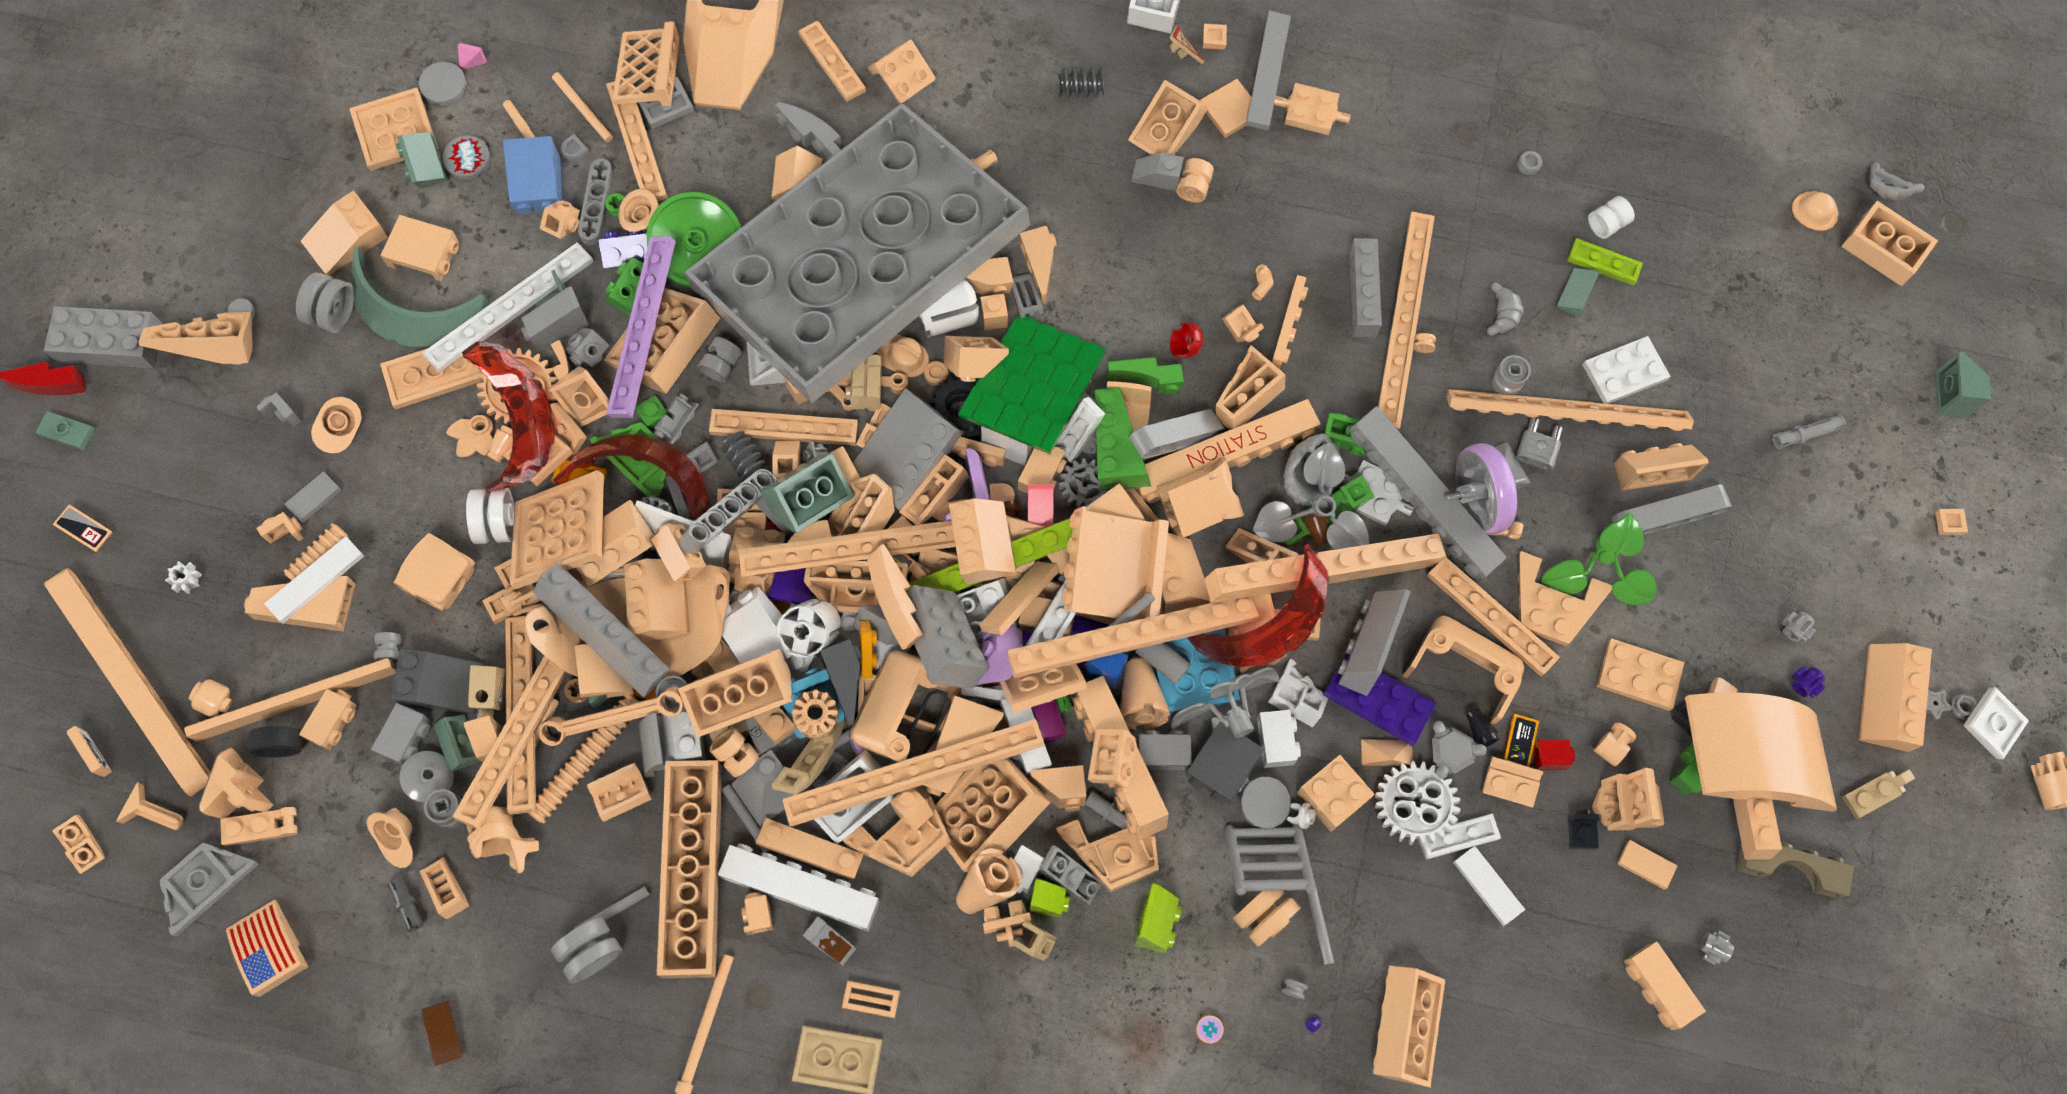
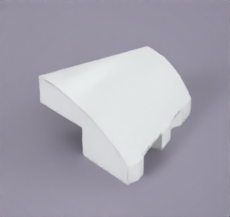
M1290 658L1268 703L1280 710H1290L1291 716L1313 727L1321 718L1328 698L1323 696V693L1314 686L1313 681L1308 676L1302 677L1294 667L1297 663Z

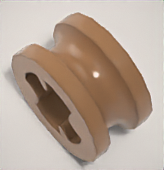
M575 678L567 682L564 692L571 702L579 704L586 701L588 697H580L578 693V697H574L571 690L573 687L577 689V685H579L578 679Z

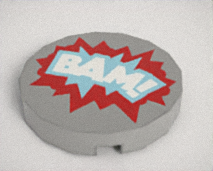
M469 135L460 136L452 140L445 147L442 155L443 164L447 171L454 178L464 181L478 178L482 172L485 173L491 163V154L485 142L478 137Z

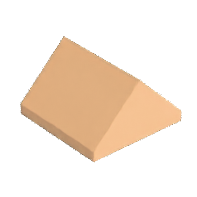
M795 146L777 155L772 199L778 200L823 165V159L799 146Z
M580 366L549 389L579 428L607 415L609 399L588 371Z

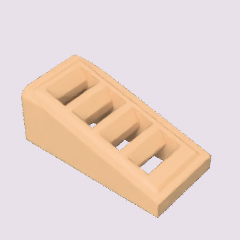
M442 857L420 871L437 912L442 917L449 919L469 907V903L445 858ZM443 870V874L433 880L431 879L432 876ZM446 880L448 881L447 883L443 884L442 886L436 889V886H438ZM452 890L451 893H449V894H447L446 896H444V897L441 898V895H443V894H445L446 892Z

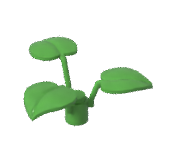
M1631 513L1626 514L1623 518L1610 524L1602 531L1600 538L1595 543L1596 552L1591 554L1592 558L1585 570L1580 561L1566 560L1548 569L1541 577L1542 583L1549 588L1568 595H1574L1585 589L1587 586L1585 575L1590 573L1595 560L1598 559L1603 564H1614L1621 580L1616 581L1612 585V591L1619 601L1629 605H1642L1651 602L1655 598L1656 581L1649 572L1645 570H1632L1624 576L1618 564L1617 556L1620 553L1625 556H1633L1640 552L1644 545L1642 528Z

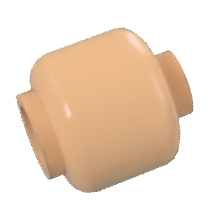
M211 679L205 680L203 683L199 681L189 696V700L192 701V708L209 717H216L220 712L226 713L232 703V699L229 698L230 689Z

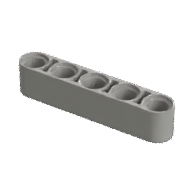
M1207 409L1141 427L1129 436V439L1141 458L1148 459L1187 448L1222 434L1225 428L1214 411Z
M1720 484L1625 510L1613 515L1611 520L1614 523L1626 514L1631 513L1639 522L1643 535L1722 514L1732 509V505L1724 486Z

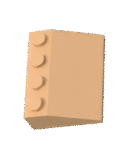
M664 288L641 381L642 384L665 394L674 385L677 378L720 320V317L705 300ZM627 329L604 359L607 364L616 369L618 368Z
M1008 757L967 770L955 783L950 792L946 793L935 806L951 840L945 847L961 869L968 873L975 858L982 851L999 849L1004 853L1051 802L1040 788Z

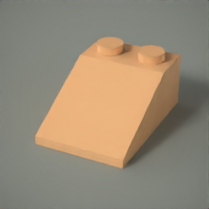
M1164 80L1128 141L1151 155L1158 153L1174 155L1196 129L1208 107Z
M353 190L333 203L301 242L323 272L330 276L353 261L354 247L359 248L362 253H365L387 239L388 236Z

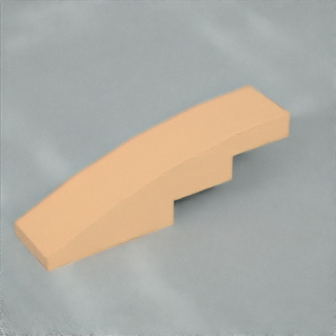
M883 544L867 558L869 571L878 602L888 625L902 650L910 648L924 634L912 617L917 610L905 592L910 585Z

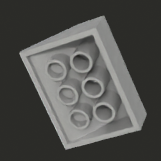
M905 388L859 453L853 465L860 478L876 474L891 487L894 506L901 510L945 454H949L964 431Z

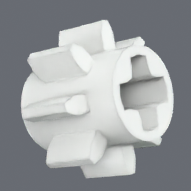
M179 561L172 569L168 568L169 578L165 579V581L172 585L171 589L178 593L182 589L189 594L190 590L200 586L198 578L202 574L195 570L196 566L189 562L185 567Z

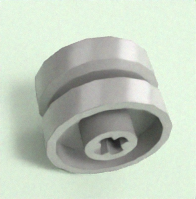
M322 273L309 275L303 282L297 296L296 315L298 320L312 327L319 326L322 330L339 333L348 324L353 314L356 295L354 286L349 282L332 279L330 276Z
M603 918L593 919L577 927L561 938L551 949L558 963H567L563 972L572 984L596 974L612 963L623 951L615 938H607L610 929Z

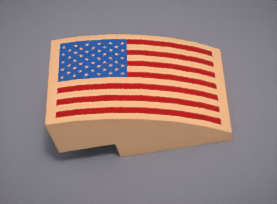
M276 900L269 902L226 929L238 968L253 996L260 997L308 967L298 948L300 944Z

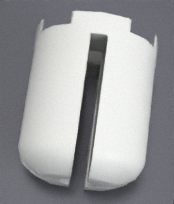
M962 280L919 316L925 326L924 333L927 338L968 327L978 321L979 306L976 304L977 298L974 289L968 281Z
M810 599L790 608L780 617L777 624V638H780L782 645L788 650V654L799 658H807L831 646L838 639L840 632L836 629L841 627V619L837 610L826 601L819 603L818 599Z

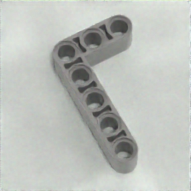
M757 470L689 526L680 538L682 549L690 554L699 552L754 505H757L782 532L793 536L795 533L771 513L760 492L762 488L778 479L768 470Z

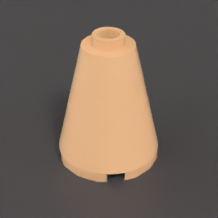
M1140 656L1132 657L1126 663L1119 708L1128 729L1136 730V726L1143 725L1145 730L1159 727L1168 721V716H1170L1169 708L1152 665Z
M987 849L977 855L957 893L956 903L958 907L967 914H974L1014 896L1022 882L1021 872L1015 860L1011 857L1009 859L1002 855L1003 851L999 849Z

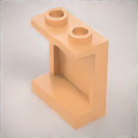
M399 215L380 256L388 267L397 269L398 265L431 274L435 280L441 282L443 276L449 271L453 254L455 255L459 249V241L452 230Z

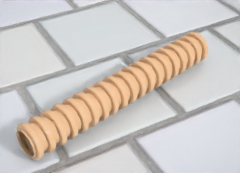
M625 695V698L623 700L620 699L618 701L619 705L614 706L613 709L638 703L639 701L632 695ZM632 720L601 727L597 731L593 730L592 737L586 738L587 742L581 744L582 748L575 751L577 754L570 757L571 761L564 764L566 767L559 770L560 774L558 776L555 775L553 777L555 780L553 782L549 781V787L542 789L544 791L543 794L537 795L536 812L527 813L538 822L544 824L546 822L545 818L552 815L550 812L557 809L555 806L558 803H562L561 799L563 797L567 798V792L573 791V785L579 784V778H584L583 774L590 771L588 768L595 765L594 761L601 758L599 755L606 752L605 748L611 746L610 742L612 740L615 741L617 739L615 736L617 734L620 735L622 733L621 729H626V723L632 722Z

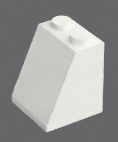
M758 586L751 591H744L737 601L728 605L724 617L722 636L740 663L781 648L786 660L792 655L787 653L788 650L782 645L780 638H777V624L782 614Z

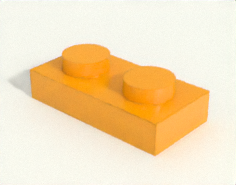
M870 620L859 621L860 653L862 656L860 661L862 679L872 678V668H877L876 652H872V646L877 645L876 630H871Z

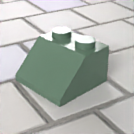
M1958 352L1936 371L1938 415L1967 418L1991 400L1993 389L1990 386V377L1964 352Z

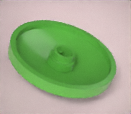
M700 192L680 193L665 200L655 210L648 224L646 244L648 247L650 237H672L675 240V246L667 279L678 285L691 288L684 272L741 229V226L733 211L718 198Z

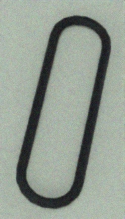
M932 690L926 695L906 736L909 740L930 696L933 694L944 696L946 706L922 755L929 750L950 707V698L941 690Z

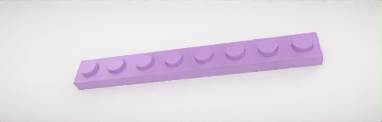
M650 237L607 408L606 414L611 418H633L675 246V240L672 237Z

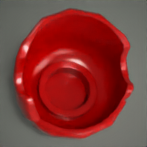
M1180 323L1182 328L1173 330L1171 333L1170 351L1173 357L1192 358L1199 353L1203 345V333L1195 323Z

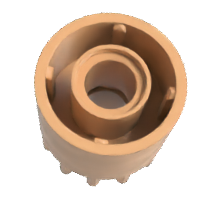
M817 690L804 692L795 701L793 707L794 725L807 738L820 739L829 735L834 730L838 720V709L835 700L828 693ZM812 709H819L823 715L821 718L813 720L808 717V713Z
M2064 752L2039 757L2041 763L2032 765L2031 770L2044 810L2066 808L2067 757Z

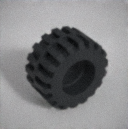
M958 376L957 380L953 381L951 377L947 379V384L942 382L939 384V390H934L930 406L964 431L961 437L977 440L980 438V425L963 418L953 417L947 412L952 404L965 402L976 383H973V381L960 380L961 377Z

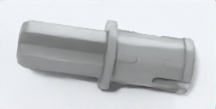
M1092 791L1084 806L1103 816L1102 820L1107 819L1121 829L1127 828L1125 812H1120L1114 806V802L1111 804Z

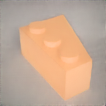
M1252 345L1248 349L1243 362L1238 366L1232 381L1228 383L1216 404V416L1228 430L1247 423L1285 389L1286 375Z

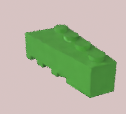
M1120 387L1095 390L1096 405L1105 413L1096 428L1097 471L1102 491H1109L1119 483L1123 489L1152 487L1144 461L1129 439L1134 430Z

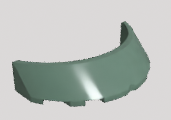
M354 247L351 284L354 286L356 293L355 307L364 322L376 334L389 342L393 341L400 346L415 349L430 347L490 305L486 296L480 294L460 306L442 311L419 312L398 307L383 299L368 284L362 273L367 259L359 248Z

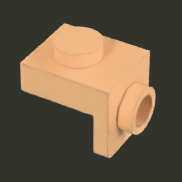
M1244 304L1239 305L1222 318L1237 342L1247 341L1249 343L1259 336L1258 332L1264 328L1261 323H1255Z
M284 512L276 517L266 519L261 526L257 527L260 535L270 544L289 532L298 541L304 539L299 532L303 528L295 517L289 518Z

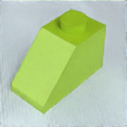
M1036 879L1030 912L1061 918L1062 912L1068 911L1070 896H1065L1066 888Z

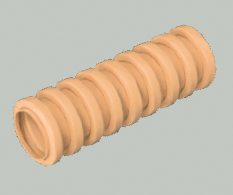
M331 523V528L329 530L325 529V534L323 536L320 534L318 536L320 539L318 541L314 540V545L312 547L308 546V551L306 553L303 551L301 553L302 556L300 558L297 557L295 559L296 562L294 564L291 563L288 570H284V574L293 580L345 536L349 539L348 534L336 524Z

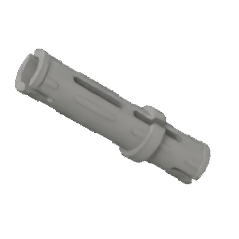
M1836 415L1805 426H1793L1791 430L1774 434L1772 441L1777 449L1792 444L1801 445L1806 440L1845 429L1846 421L1842 415Z

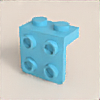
M815 668L806 672V677L801 680L791 679L792 701L783 706L793 724L792 711L795 701L804 692L807 693L814 690L828 693L835 700L838 709L837 723L844 720V713L832 688L826 669L820 671L819 668ZM812 709L808 713V717L813 720H817L823 715L819 709ZM797 729L794 730L799 739L805 738Z

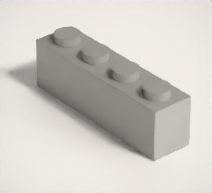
M1354 238L1349 250L1352 336L1377 337L1382 326L1378 239Z

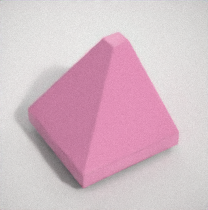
M463 43L458 44L459 67L461 69L486 64L487 60L481 47Z

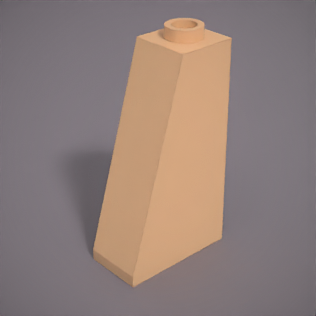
M340 576L283 624L344 632L356 584L349 577ZM287 584L251 588L250 595L247 596L244 604L245 613L254 620L281 623L264 603Z
M953 695L934 751L992 733L1003 718L1004 713ZM963 772L923 785L927 786L926 792L937 796H941L942 792L948 794Z

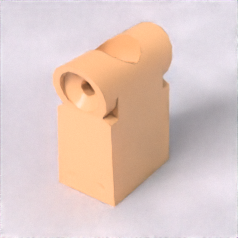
M1225 457L1211 461L1200 471H1195L1157 487L1172 533L1183 538L1221 522L1223 519L1244 516L1239 497L1232 490V476Z

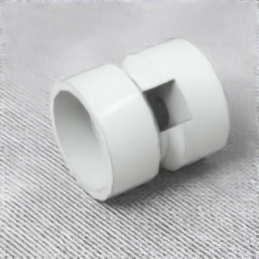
M1617 196L1608 201L1606 205L1592 211L1588 216V221L1593 232L1600 238L1606 239L1619 229L1632 223L1635 214L1631 204L1625 198Z

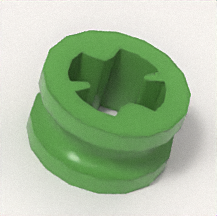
M619 193L610 194L605 200L607 211L613 217H619V208L614 209V203L619 202L621 205L622 200L625 198Z

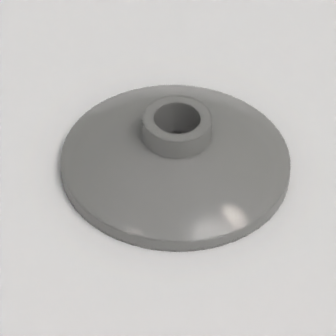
M421 751L410 756L402 765L399 774L400 785L404 793L412 800L425 803L429 794L435 790H450L454 780V772L449 770L445 757L433 751ZM430 771L433 774L432 779H425L423 772Z

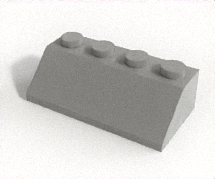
M1379 591L1374 593L1371 600L1366 599L1361 613L1365 614L1363 620L1358 619L1353 633L1357 634L1356 639L1350 640L1345 652L1350 655L1348 660L1343 659L1338 673L1342 675L1339 685L1365 696L1369 694L1382 672L1411 591Z

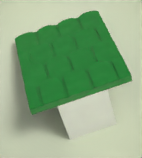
M1018 314L1001 341V344L1009 349V354L983 378H979L959 411L958 416L981 426L982 443L1006 449L1005 458L1026 466L1034 448L1049 455L1051 454L1101 363L1106 349L1101 348L1095 343L1081 340L1073 334L1059 331L1051 325L1037 322L1029 316L1020 318Z

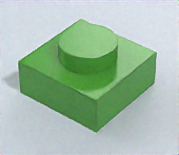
M656 395L635 407L637 414L649 430L658 424L664 414L669 416Z

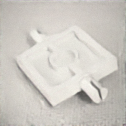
M1363 460L1358 471L1352 477L1345 474L1341 482L1347 484L1362 475L1375 496L1355 510V512L1384 526L1387 525L1391 515L1396 510L1410 516L1414 506L1401 501L1400 490L1394 483L1389 482L1385 478L1384 471L1381 468Z

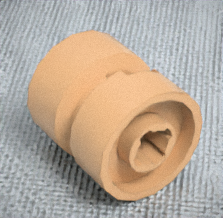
M1199 158L1186 160L1182 171L1183 178H1180L1176 190L1178 196L1194 203L1204 201L1209 187L1208 184L1211 182L1214 172L1213 166Z
M735 727L726 730L718 736L711 744L709 751L718 761H725L724 767L733 777H738L753 766L759 754L749 743L744 744V737Z

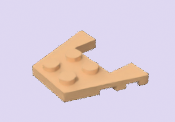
M1521 551L1517 557V563H1519V621L1533 634L1568 646L1610 593L1612 585L1591 578L1583 600L1536 583L1535 579L1542 559Z
M920 785L914 787V789L927 801L934 814L915 832L900 819L877 841L862 826H859L843 839V842L847 847L912 877L951 840L930 793L926 792L927 786Z
M1078 819L1056 828L1060 838L1109 892L1159 871L1154 834L1138 841L1136 835H1131L1126 828L1088 843Z

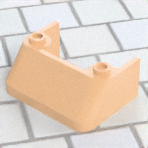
M1448 616L1436 618L1402 676L1407 678L1413 672L1426 649L1435 654H1444L1449 649H1452L1495 674L1494 684L1504 695L1489 721L1494 726L1503 718L1520 687L1524 672L1523 661L1515 654Z
M902 650L890 651L885 656L851 728V739L855 744L894 763L904 761L910 750V743L907 737L896 731L918 684L925 688H935L938 686V684H931L920 657Z

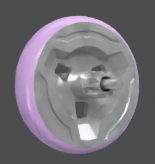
M1485 443L1468 446L1460 453L1457 459L1455 469L1456 493L1446 495L1445 500L1458 499V502L1461 503L1486 534L1492 535L1504 532L1512 525L1516 517V485L1525 483L1526 478L1519 477L1514 479L1506 459L1494 446Z

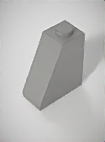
M572 286L522 317L525 327L521 328L526 341L531 340L534 347L537 348L590 326Z

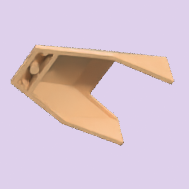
M687 0L683 42L694 105L734 110L741 109L774 54L784 0H760L752 10L707 6L702 3V0Z

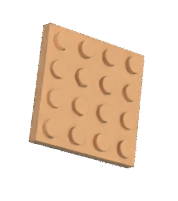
M599 470L515 502L510 585L519 589L537 582L542 574L558 563L567 571L602 558L604 475Z

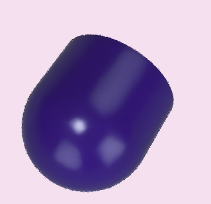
M1315 1016L1311 1017L1305 1022L1306 1028L1312 1033L1316 1032L1321 1027V1020Z

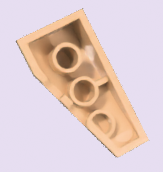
M251 312L217 314V319L202 321V318L199 317L194 318V322L185 325L173 322L146 327L143 329L138 342L143 347L221 364L240 365L249 362L253 350Z

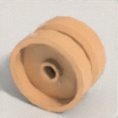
M1284 890L1262 891L1233 918L1241 929H1246L1255 920L1259 923L1249 934V938L1257 947L1270 936L1273 938L1290 922L1289 919L1301 908L1293 898H1287L1277 907L1275 902L1284 894Z

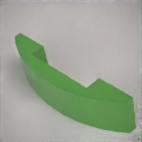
M1362 475L1340 487L1341 490L1330 496L1336 502L1335 519L1338 518L1341 512H1354L1375 497ZM1327 516L1328 527L1334 524L1330 516ZM1304 517L1293 520L1297 525V532L1291 539L1285 541L1288 546L1311 536L1303 523Z

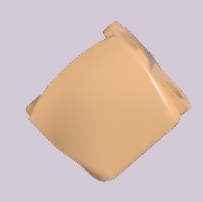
M427 533L409 553L393 583L419 601L443 611L451 607L474 573L476 562L441 539Z

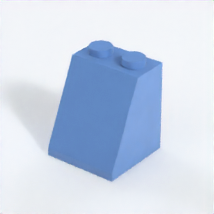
M552 137L503 140L509 200L514 212L520 214L544 212V208L559 200L562 201L561 158Z

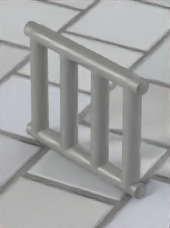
M1299 824L1282 828H1234L1232 825L1225 827L1233 880L1238 895H1243L1246 891L1306 890L1308 893L1316 891L1304 834ZM1294 838L1295 844L1238 845L1237 839ZM1298 855L1299 861L1241 863L1240 856ZM1302 872L1303 879L1244 880L1243 873Z

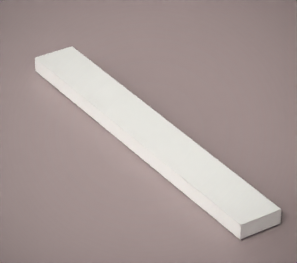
M578 242L426 349L422 352L423 356L440 373L557 289L552 270L555 269L561 283L564 284L593 263V258Z

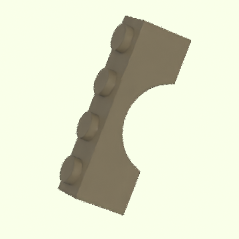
M1781 842L1782 850L1771 860H1745L1742 843L1740 845L1736 871L1763 878L1771 875L1780 864H1787L1798 868L1807 876L1813 893L1838 900L1850 896L1854 866L1845 864L1844 859L1820 857L1816 851H1799L1793 849V845Z

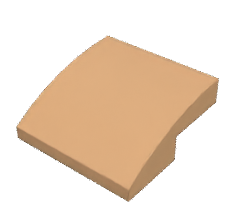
M588 644L575 645L580 697L607 694L608 698L633 695V687Z

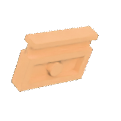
M1491 756V762L1487 769L1481 792L1533 807L1543 771Z

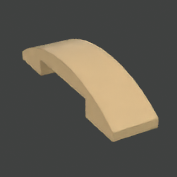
M845 721L837 723L829 735L820 739H810L792 767L783 768L773 782L772 789L796 795L809 787L822 772L833 754Z

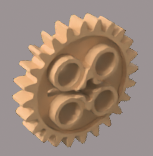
M520 348L517 349L514 355L510 349H507V356L505 357L498 352L499 360L496 361L490 357L489 360L492 366L483 365L482 367L487 373L478 375L484 381V383L476 385L478 389L484 390L477 394L479 399H485L481 403L482 407H489L487 410L489 416L496 413V422L504 418L505 426H508L513 421L515 427L518 428L520 421H523L526 427H528L529 419H532L537 424V416L539 414L542 417L544 416L545 408L548 409L551 405L549 402L557 401L549 390L553 386L552 384L558 382L557 377H550L554 374L553 369H546L549 365L547 360L540 363V354L532 358V352L529 349L525 355L522 354ZM518 366L525 368V372L520 376L512 374L514 368ZM530 374H535L534 377L529 378ZM499 382L507 384L506 389L502 392L494 391L495 385ZM517 384L518 386H522L523 389L519 392L517 389L515 390L513 386ZM533 384L542 385V389L538 393H531L529 389ZM508 397L504 403L501 402L503 398ZM515 400H522L524 402L522 408L517 410L512 409L511 404Z

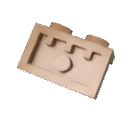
M1096 729L1088 780L1092 783H1116L1122 788H1128L1129 779L1132 777L1131 765L1133 754L1136 752L1137 747L1135 737L1125 729Z

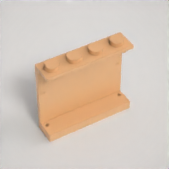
M1084 506L1074 510L1070 518L1072 537L1068 540L1067 552L1070 553L1069 563L1066 564L1064 576L1067 578L1066 588L1062 593L1064 611L1117 619L1150 592L1155 597V600L1131 621L1160 615L1169 521L1159 519L1154 522L1089 512L1086 511Z

